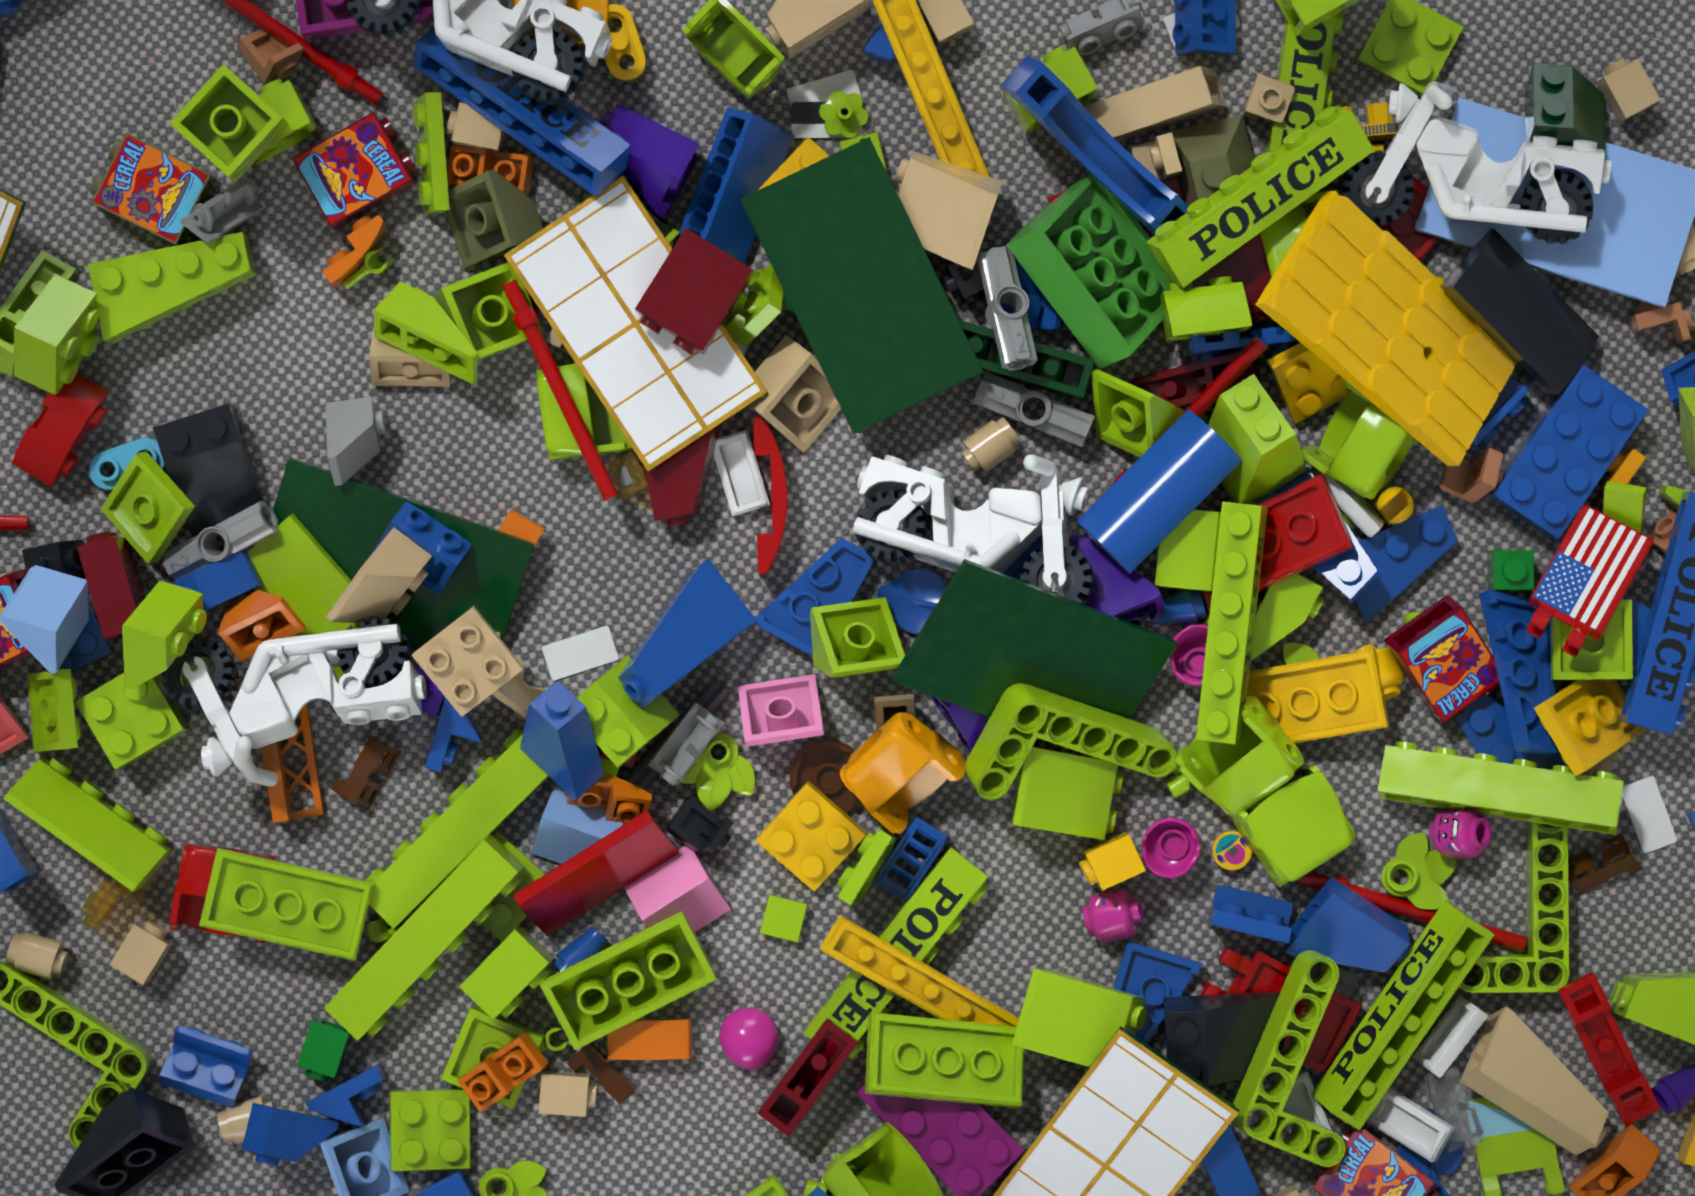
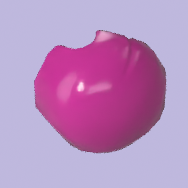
M1206 624L1189 625L1177 633L1173 639L1178 645L1169 657L1170 669L1181 683L1193 688L1202 687L1208 626Z
M1167 817L1156 821L1142 838V861L1155 876L1172 879L1186 875L1195 867L1201 853L1199 834L1193 825L1184 819Z
M755 1007L737 1009L724 1019L719 1031V1042L723 1053L731 1063L743 1069L752 1070L763 1068L775 1058L780 1046V1036L776 1024L767 1013Z

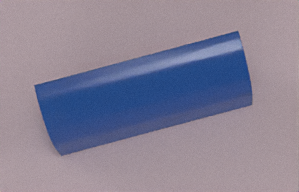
M727 107L676 242L684 229L687 228L745 264L756 232L740 199L746 194L750 195L758 191L768 178L784 163L794 135L755 114Z
M1188 409L1076 522L1100 548L1127 572L1131 573L1242 460L1210 426Z

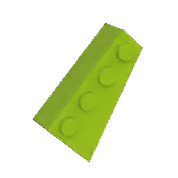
M244 232L221 236L210 244L200 240L88 264L93 292L97 293L96 308L99 311V323L103 341L111 345L123 340L124 337L156 324L161 319L176 312L179 313L209 296L212 297L257 275L250 239Z

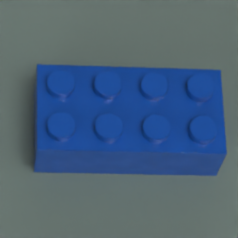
M1583 364L1562 392L1556 395L1504 470L1499 486L1496 490L1490 491L1487 497L1550 541L1558 540L1649 409Z

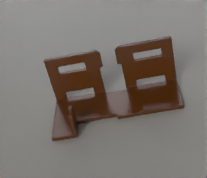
M370 735L354 763L355 767L346 782L337 778L331 790L355 805L369 810L383 784L372 782L368 778L373 769L387 777L399 758L401 751L386 745ZM385 752H387L386 756L384 757L382 763L379 766V762L381 761ZM368 786L367 789H366V791H365V793H364V795L362 796L361 800H359V798H360L362 792L364 791L365 787Z
M1622 833L1596 846L1598 853H1601L1606 867L1598 871L1593 866L1592 856L1588 850L1568 859V878L1579 895L1594 889L1627 870L1631 875L1643 870L1630 852ZM1619 840L1620 843L1606 849L1607 845ZM1625 853V856L1611 862L1610 859ZM1583 858L1582 862L1570 867V864ZM1589 870L1590 874L1578 880L1575 879L1576 876Z
M594 1042L585 1045L567 1064L574 1070V1073L584 1066L598 1079L597 1082L621 1104L637 1089V1086L622 1073L623 1071L619 1067L614 1069L609 1064L607 1055H604L594 1045Z

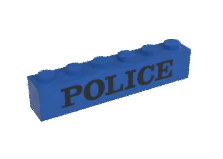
M434 27L416 41L414 68L597 197L626 170L631 145L625 142L619 134L611 132L594 120L586 111L580 110L569 101L563 102L562 99L557 100V104L550 105L549 102L537 103L535 99H530L524 94L514 77L446 49L436 35Z
M1691 491L1683 493L1634 665L1633 679L1630 680L1619 719L1623 723L1670 735L1673 734L1674 728L1679 729L1685 715V706L1681 705L1685 690L1689 691L1695 679V667H1691L1695 655V492Z

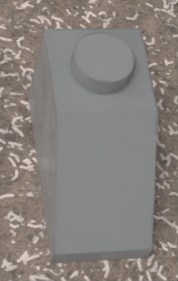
M372 396L325 403L327 459L335 486L343 485L380 452V435L386 434V425L383 411L376 412Z

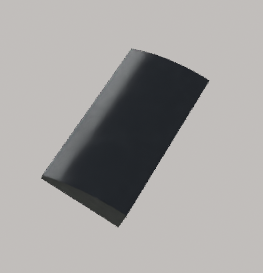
M1494 228L1489 229L1440 286L1545 394L1559 395L1580 369L1599 337Z

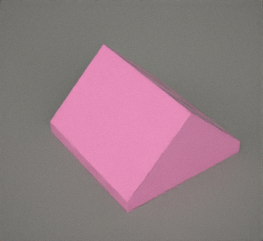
M815 674L738 686L746 747L824 735Z
M683 846L678 850L679 853L624 887L647 928L682 911L696 932L731 910V907L697 854L687 846Z

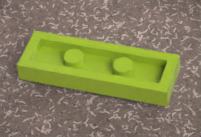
M427 92L417 98V103L413 104L412 109L413 124L415 127H419L420 143H416L415 158L417 166H422L423 182H419L418 198L420 205H425V215H441L450 210L441 92Z

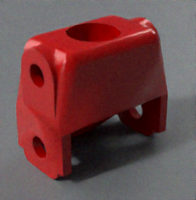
M185 844L181 858L179 878L173 896L169 922L170 930L178 931L185 924L210 933L241 936L199 926L217 848L223 847ZM223 848L277 861V857L263 853ZM255 939L256 943L266 942L264 940Z

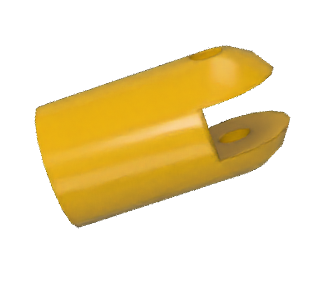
M1397 486L1378 492L1371 502V505L1389 525H1396L1406 521L1412 515L1414 509V501L1410 494Z

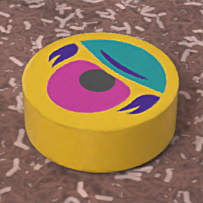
M1225 831L1219 834L1212 844L1213 859L1220 867L1226 870L1243 868L1249 862L1252 851L1237 831Z

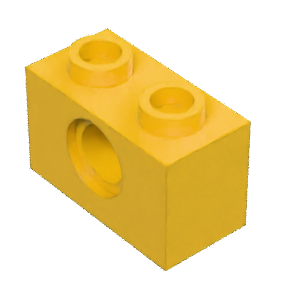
M1122 832L1083 850L1082 853L1085 860L1079 862L1090 886L1097 884L1102 891L1146 871L1130 835L1126 832Z

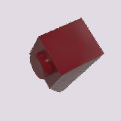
M1241 352L1132 378V385L1152 393L1185 411ZM1257 359L1227 390L1252 374L1261 383ZM1217 401L1211 407H1215Z
M826 1018L767 1097L757 1114L789 1137L859 1041L829 1018Z

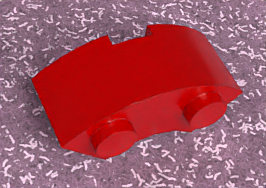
M77 373L70 384L64 383L56 395L49 393L42 403L44 406L41 415L32 426H28L11 463L50 487H53L62 475L69 477L79 461L76 453L91 428L96 430L106 417L108 409L103 406L109 391Z

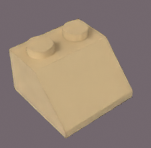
M785 335L755 371L768 393L748 407L757 415L762 416L764 421L804 453L841 408L817 358L789 336Z
M393 527L357 572L326 618L331 622L358 623V620L364 618L366 623L370 624L371 617H378L383 622V619L390 612L398 616L411 598L406 593L407 589L409 588L415 592L429 574L423 568L432 555Z

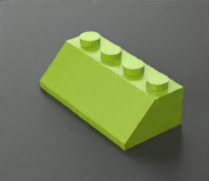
M55 757L50 761L46 758L38 759L3 798L132 892L146 888L173 851L172 848L165 844L168 838L152 826H148L145 830L133 821L136 815L120 803H116L114 807L102 799L104 792L88 780H84L82 784L70 776L73 770Z
M681 911L544 979L539 985L574 1050H577L717 980L711 961L697 934Z

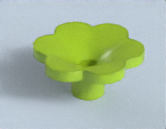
M837 90L830 94L828 102L820 106L819 116L825 121L824 129L827 134L831 136L841 134L844 138L850 139L858 134L859 127L867 123L868 113L862 108L863 99L859 94L850 93L847 95L843 91ZM846 110L848 114L844 116L841 114V111Z

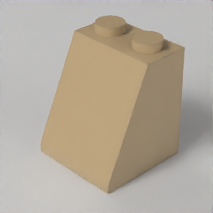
M776 0L767 14L768 27L765 28L766 36L780 53L784 51L787 57L791 59L868 11L869 0Z
M913 151L909 161L901 160L894 182L901 184L898 197L923 248L973 270L1003 181Z

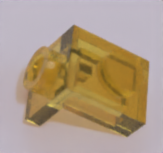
M104 880L99 891L92 890L82 908V912L86 913V916L82 923L95 930L104 927L118 897L133 905H139L145 896L137 893V891L132 892L117 880Z

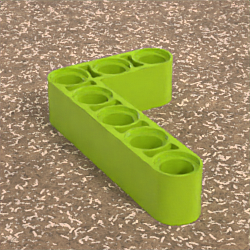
M1017 683L1008 687L1002 694L968 756L964 768L966 775L980 797L986 800H995L1005 795L1037 738L1159 778L1173 772L1177 766L1176 758L1178 754L1164 734L1157 728L1028 684Z
M1526 821L1527 954L1480 955L1475 962L1479 970L1478 978L1472 984H1464L1462 982L1458 988L1470 993L1556 992L1567 984L1569 979L1568 828L1553 825L1544 827L1540 823ZM1545 844H1551L1556 850V859L1550 865L1544 866L1538 859V852ZM1551 883L1556 888V898L1551 904L1543 905L1539 900V890L1543 885ZM1552 923L1556 927L1557 936L1552 943L1545 945L1539 939V930L1543 925ZM1514 963L1518 969V976L1514 982L1504 984L1500 979V970L1505 964ZM1546 963H1554L1557 967V977L1551 983H1542L1539 977L1541 967Z
M1307 950L1297 955L1293 961L1233 1102V1105L1240 1109L1232 1123L1239 1130L1256 1140L1320 1166L1331 1167L1341 1162L1345 1155L1346 1148L1342 1137L1319 1123L1284 1109L1339 979V968L1335 961L1317 951ZM1320 962L1322 967L1321 973L1318 977L1311 980V968ZM1305 999V1010L1299 1016H1295L1294 1009L1296 1004L1300 1000ZM1290 1036V1046L1287 1050L1280 1053V1041L1284 1037ZM1274 1072V1083L1269 1088L1264 1089L1263 1081L1265 1077ZM1259 1109L1258 1120L1253 1125L1248 1126V1116L1252 1111ZM1293 1123V1133L1287 1139L1282 1140L1283 1129L1288 1124ZM1327 1137V1147L1321 1153H1317V1144L1321 1139Z
M0 961V970H3L8 977L6 988L0 990V1005L104 1071L69 1127V1139L78 1148L84 1138L81 1133L82 1123L84 1121L94 1123L101 1110L107 1106L102 1100L103 1090L106 1087L115 1089L118 1094L127 1091L131 1087L139 1090L152 1069L153 1058L145 1047L31 974L17 971L14 969V965L8 964L6 961ZM28 990L37 992L41 998V1006L37 1011L29 1010L24 1003V996ZM61 1011L70 1013L74 1018L75 1025L71 1032L62 1031L57 1024V1017ZM93 1033H100L106 1037L108 1047L104 1053H97L92 1049L90 1038ZM127 1054L136 1055L140 1059L141 1069L138 1074H130L125 1070L123 1060Z

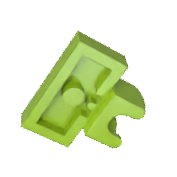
M771 263L764 270L758 269L754 272L752 279L747 285L748 296L742 293L728 315V320L723 324L731 338L742 346H747L781 313L784 290Z

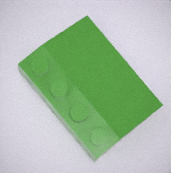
M1089 172L1030 220L1006 245L1099 369L1131 356L1163 320L1160 295L1164 291H1169V284L1174 282L1168 279L1146 243L1151 238L1135 216Z

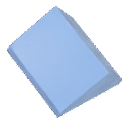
M35 565L29 569L0 615V622L51 674L58 671L89 621L86 579Z
M555 783L541 817L531 853L562 864L624 824L606 821L605 808H588L567 804V793Z
M384 1118L371 1121L363 1127L357 1126L329 1136L320 1143L338 1196H401L410 1192L403 1171L390 1170V1134Z

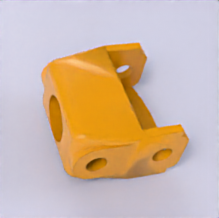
M899 712L892 716L851 754L848 763L840 770V777L845 786L858 797L877 821L892 834H901L906 829L909 814L906 810L929 797L947 779L951 782L953 780L956 782L964 777L966 761L962 757V753L941 734L922 724L911 714Z

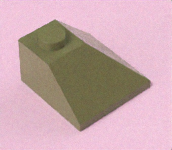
M1243 115L1169 130L1167 132H1172L1182 168L1178 179L1184 202L1188 206L1198 199L1208 198L1219 190V185L1225 179L1233 175L1242 174L1251 167V162L1254 160Z
M495 170L486 171L448 190L450 210L446 214L464 268L503 257L509 249L515 248L543 229L535 201Z

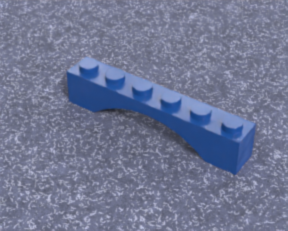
M1026 56L1000 85L1154 236L1156 229L1168 221H1176L1187 213L1189 206L1121 146L1043 62Z

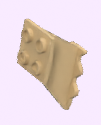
M475 606L412 653V657L461 717L492 695L513 709L518 719L526 720L529 703L546 690L545 688L528 686L524 681L525 662L512 654L500 639L501 633L499 630L495 632Z

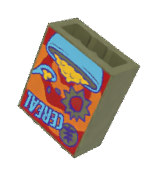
M126 132L123 140L118 138L109 152L108 159L112 162L106 174L100 173L92 186L90 194L94 198L91 203L175 246L184 244L190 230L182 225L180 220L191 214L194 206L199 203H205L216 178L210 173Z

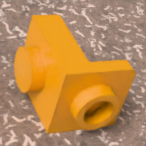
M1634 448L1625 450L1624 453L1619 452L1606 470L1609 474L1598 488L1604 492L1607 481L1628 484L1646 457Z

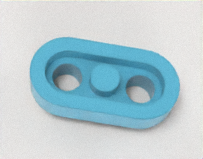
M141 438L98 453L93 457L89 465L91 480L102 489L113 490L135 454L145 450H149L152 453V458L164 471L166 467L158 442L150 438ZM111 462L115 467V472L111 477H105L102 473V468L106 463Z

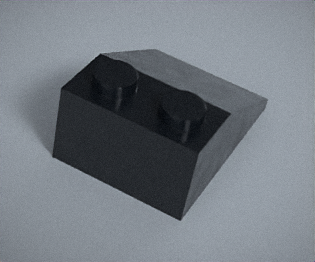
M228 403L153 427L170 479L195 506L186 519L193 537L198 535L204 528L215 526L260 501H265L235 406Z
M1281 991L1163 997L1166 1058L1205 1086L1243 1079ZM1285 1037L1279 1043L1280 1053L1285 1051Z
M132 1087L120 1093L115 1100L101 1110L54 1184L56 1191L69 1196L131 1195L195 1147L184 1109Z

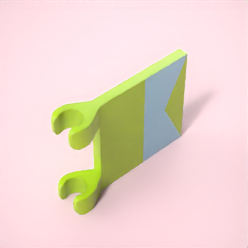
M1485 1097L1467 1099L1482 1196H1502L1497 1175L1539 1168L1543 1170L1544 1187L1547 1194L1555 1195L1564 1192V1183L1554 1141Z

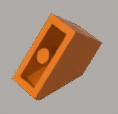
M257 590L226 606L218 634L239 660L243 661L253 656L258 645L263 641L291 637L304 631L306 625L283 597Z
M1631 1124L1607 1142L1571 1182L1568 1188L1577 1196H1623L1645 1180L1661 1150Z

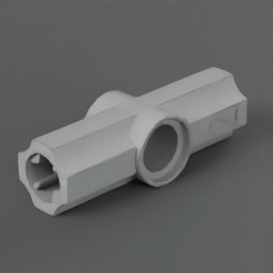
M1005 246L981 252L977 260L988 304L985 318L994 330L1001 366L1011 371L1034 365L1038 359L1027 315L1029 298L1027 293L1021 288L1014 255ZM1000 303L1009 305L1015 314L1005 312L1001 308Z
M985 372L973 404L1017 421L1027 428L1039 430L1080 448L1083 447L1095 418L1091 414L1049 398L1041 392L1032 391L988 372ZM1029 400H1039L1044 404L1045 414L1038 420H1029L1024 416L1022 412L1023 406Z
M260 501L215 526L204 528L198 535L166 551L163 554V565L168 575L176 581L198 569L244 550L278 532V519L273 509L265 501ZM218 534H220L225 541V548L223 551L219 549L216 543V537Z

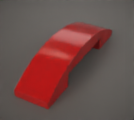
M753 416L754 456L770 457L773 534H757L758 574L765 575L773 565L783 540L788 510V492L785 469L775 438L762 416Z
M1592 971L1558 989L1578 1039L1623 1124L1627 1127L1661 1109L1645 1075L1639 1070L1610 1010L1611 1006L1595 973Z

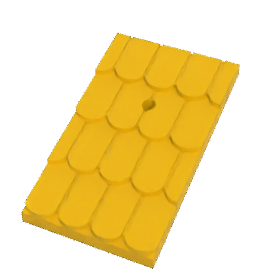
M1335 190L1323 193L1255 304L1447 466L1460 465L1466 455V450L1471 446L1483 425L1482 422L1488 416L1499 396V392L1504 388L1516 364L1440 287L1445 281L1443 278L1434 276L1388 231H1382L1349 198L1340 196Z

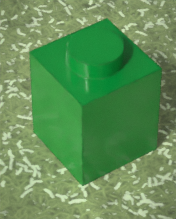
M1534 550L1487 551V590H1534Z
M320 1018L313 1019L297 1066L306 1069L304 1075L316 1080L327 1082L328 1077H337L340 1074L352 1035L341 1025Z

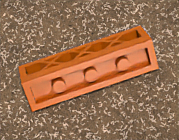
M308 703L299 712L301 725L298 728L297 734L287 738L289 742L284 748L282 740L261 747L264 769L273 771L278 775V783L272 787L267 786L273 823L325 815ZM302 731L305 745L297 740ZM293 744L303 750L307 757V764L299 775L286 767L285 758L283 757ZM308 770L311 784L303 779ZM287 774L295 779L290 787L288 784ZM299 783L312 792L313 809L292 810L290 795Z

